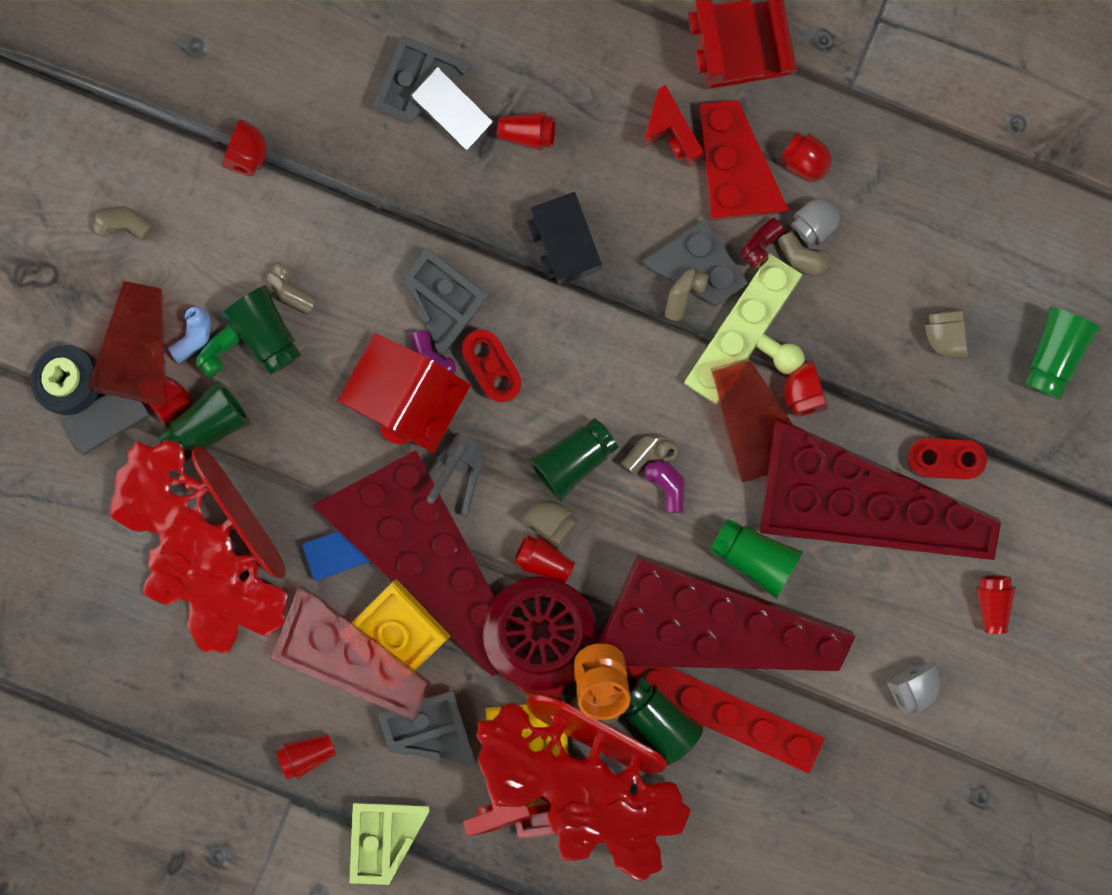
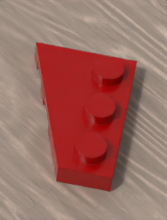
M731 100L699 104L711 221L788 213L789 209L739 101Z

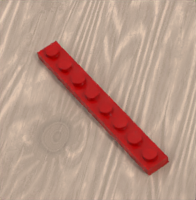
M540 607L541 615H545L547 610ZM551 612L549 618L553 619L557 615ZM563 618L555 625H571L573 622ZM543 623L540 627L535 624L531 626L533 629V640L537 641L541 637L546 640L550 638L547 634V624ZM564 632L557 633V635L573 641L575 633ZM600 634L597 636V644L601 638ZM553 642L562 655H565L570 649L562 644ZM545 648V653L556 658L549 648ZM626 666L627 680L641 674L651 685H656L683 712L703 726L810 774L824 743V737L672 667Z

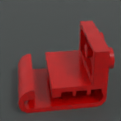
M695 0L693 11L688 12L691 35H696L699 50H695L698 73L704 74L706 89L729 87L797 73L784 0H767L754 4L751 3V0H739L713 5L712 0Z
M374 333L337 401L434 453L471 384L433 360Z

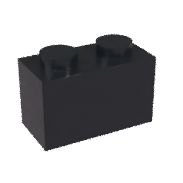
M575 192L531 207L533 218L527 220V225L534 243L541 240L546 255L541 256L540 259L548 279L555 277L559 286L602 270L600 257Z

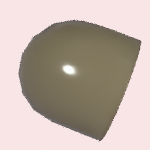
M958 309L928 314L929 323L924 324L929 345L935 352L950 359L968 358L963 310Z
M543 501L535 504L520 519V522L532 534L540 536L559 551L572 536L579 524V521L573 517L574 511L556 501Z

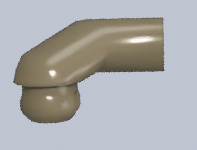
M125 206L101 210L95 216V223L93 224V230L100 237H109L114 233V230L126 228L143 241L154 228L151 222Z
M795 231L789 232L777 239L790 267L796 271L811 276H819L831 268L832 258L829 253L823 250L817 252L803 249Z
M281 263L274 264L272 272L267 274V283L282 302L307 315L312 309L316 297L288 283L293 275L292 269Z
M698 268L688 269L669 291L665 308V316L668 319L679 321L683 318L691 290L697 293L705 292L709 280L707 273L698 272Z
M645 436L637 442L620 465L635 476L647 461H673L678 456L679 449L674 440L669 437Z

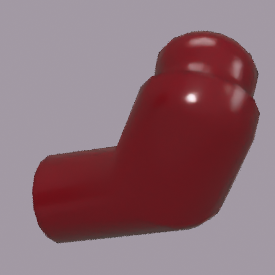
M774 217L755 231L744 245L741 255L745 262L748 261L751 267L760 268L769 258L765 249L786 232L777 219Z

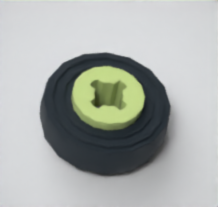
M73 345L55 346L44 352L35 363L31 374V389L36 400L46 410L60 415L78 414L89 408L97 398L102 385L101 370L96 359L86 350ZM66 373L67 377L64 379V382L60 383V380Z

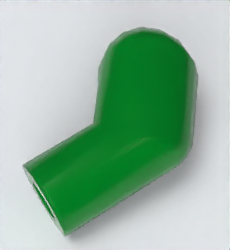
M228 325L214 336L196 358L198 370H202L206 377L212 378L222 371L223 364L218 359L242 340L231 325Z

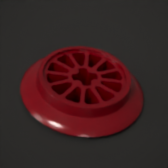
M550 577L525 578L506 587L495 597L489 606L483 624L484 648L494 668L508 681L517 686L532 690L554 689L574 680L575 657L585 647L597 644L596 618L588 601L571 585ZM540 599L551 601L545 615H541ZM533 600L536 615L532 616L523 603ZM555 604H559L565 609L553 619L549 618ZM516 608H519L528 621H523L511 614ZM567 615L571 617L573 622L571 625H555ZM508 622L524 628V630L507 632L506 626ZM543 623L547 624V634L550 638L546 640L541 637L537 641L533 640V629L531 626L535 624L540 627ZM574 632V640L569 641L557 635V633ZM525 638L514 648H511L507 639ZM553 642L562 644L570 649L565 655H562ZM531 645L525 660L516 655L521 649ZM545 648H549L558 660L547 663ZM536 649L540 650L542 662L540 665L530 663Z

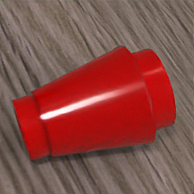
M546 112L507 117L500 116L497 128L499 140H506L543 151L544 147L552 148L554 145L556 119L553 116H547Z
M528 534L522 540L513 563L521 566V571L555 578L563 582L568 580L575 564L574 561L568 559L567 556L537 535L534 538Z
M981 576L980 585L976 586L985 633H1008L1016 589L1015 586H1012V577Z
M328 733L322 736L282 743L283 748L275 751L286 780L296 777L298 780L328 761L329 758L336 756Z

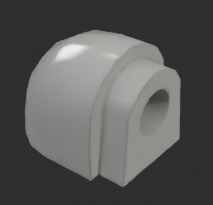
M824 198L814 199L795 213L793 216L795 221L788 227L795 231L797 237L810 249L815 243L819 246L834 233L839 226L840 213L836 205L830 200Z
M934 661L913 666L887 681L897 705L905 714L911 712L919 714L934 704L940 694L942 683L939 670Z

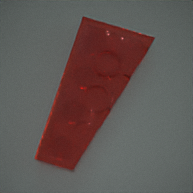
M304 586L298 587L271 660L410 720L417 719L431 682Z

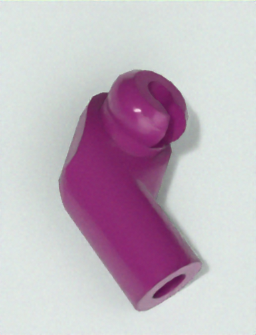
M419 331L410 334L413 351L433 360L455 374L456 365L454 360L450 357L442 358L432 351L429 331Z
M664 460L649 462L645 468V477L649 482H657L665 490V512L684 513L685 482L682 475L669 462Z

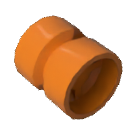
M594 644L579 651L574 660V674L580 711L587 717L595 720H609L623 714L630 704V691L623 653L617 647L609 644Z

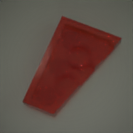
M123 281L89 383L91 391L167 407L165 388L166 361L164 358V296L161 288Z
M749 358L711 368L712 378L740 480L746 482L766 476L775 417L788 423H793Z

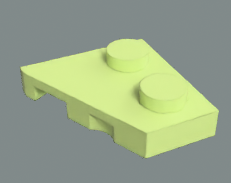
M354 802L349 883L389 885L430 811V805Z

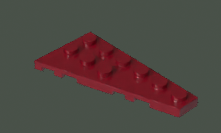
M775 417L759 528L761 534L995 560L1001 526L999 518Z
M417 450L312 505L392 582L397 579L448 632L450 637L492 677L499 673L490 662L483 643L484 619L495 597L441 495L439 494L433 503L427 501L435 484ZM509 623L506 626L507 632L513 631ZM517 638L507 639L511 648L519 644ZM523 649L516 653L522 660L526 659Z
M637 554L598 644H609L617 647L623 653L626 666L840 671L854 642L855 635L851 630Z

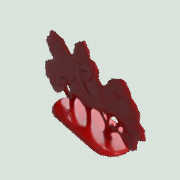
M165 440L159 445L150 447L136 441L127 453L129 463L116 472V479L114 481L116 492L111 498L109 515L113 520L132 531H149L157 533L160 538V546L150 550L148 567L151 570V576L145 580L142 595L164 605H169L181 599L188 601L190 605L187 627L198 648L208 653L213 651L229 653L237 639V627L239 626L267 636L286 625L287 619L283 613L287 607L288 594L280 587L264 583L257 576L258 565L260 564L273 577H285L284 562L275 545L216 459L200 446L193 448L191 453L192 461L202 479L196 480L184 473L183 467L186 462L184 450L177 442ZM172 470H176L181 476L179 478H170L169 473ZM172 484H186L185 487L188 491L194 488L195 492L187 496H178L170 491V486ZM208 493L212 494L228 518L227 521L219 526L209 524L201 513L202 497ZM196 499L197 504L195 508L189 509L188 501ZM232 529H236L253 555L236 556L234 554L230 538V531ZM248 569L249 578L241 581L239 575Z
M534 695L528 697L526 701L528 710L537 719L549 725L547 727H533L530 723L529 715L521 706L514 703L502 706L494 720L478 722L479 729L476 735L483 747L477 760L482 774L487 779V789L494 805L498 807H522L533 799L542 796L548 799L551 807L546 817L552 832L558 834L560 838L558 848L563 862L587 859L597 844L605 843L613 857L615 867L636 881L646 880L650 874L662 870L661 849L655 840L658 836L682 834L691 810L687 805L683 804L682 794L677 784L667 781L650 785L643 782L639 771L656 774L663 772L667 768V761L661 754L609 725L587 717L579 709L548 696ZM525 728L532 731L531 735L526 738L521 736ZM564 733L591 748L589 756L583 760L569 756L565 752L560 740L562 734ZM539 736L545 741L548 736L551 737V741L546 748L537 752L530 749L529 744ZM555 744L559 747L560 755L557 757L551 751ZM600 753L627 768L619 775L613 774L608 766L601 761ZM632 781L638 786L636 795H632L629 792Z

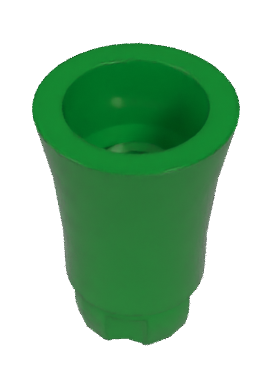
M1050 307L1042 338L1030 365L1032 370L1026 379L1025 385L1037 392L1060 400L1067 383H1071L1078 365L1088 347L1101 330V327L1071 312Z
M727 519L710 549V552L717 557L726 559L725 564L759 584L776 599L803 553L802 550L777 542L746 525L743 528L730 519Z

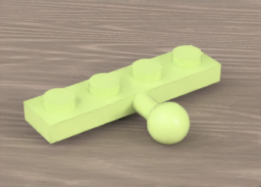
M771 254L768 255V261L760 267L684 382L685 386L716 406L755 348L771 356L775 367L783 374L790 375V373L794 372L805 362L804 353L800 347L790 343L781 345L765 335L771 323L802 278L800 272Z

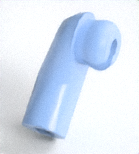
M192 307L186 311L184 319L187 321L185 337L168 347L178 364L203 349L209 342L212 322L209 314L200 307Z

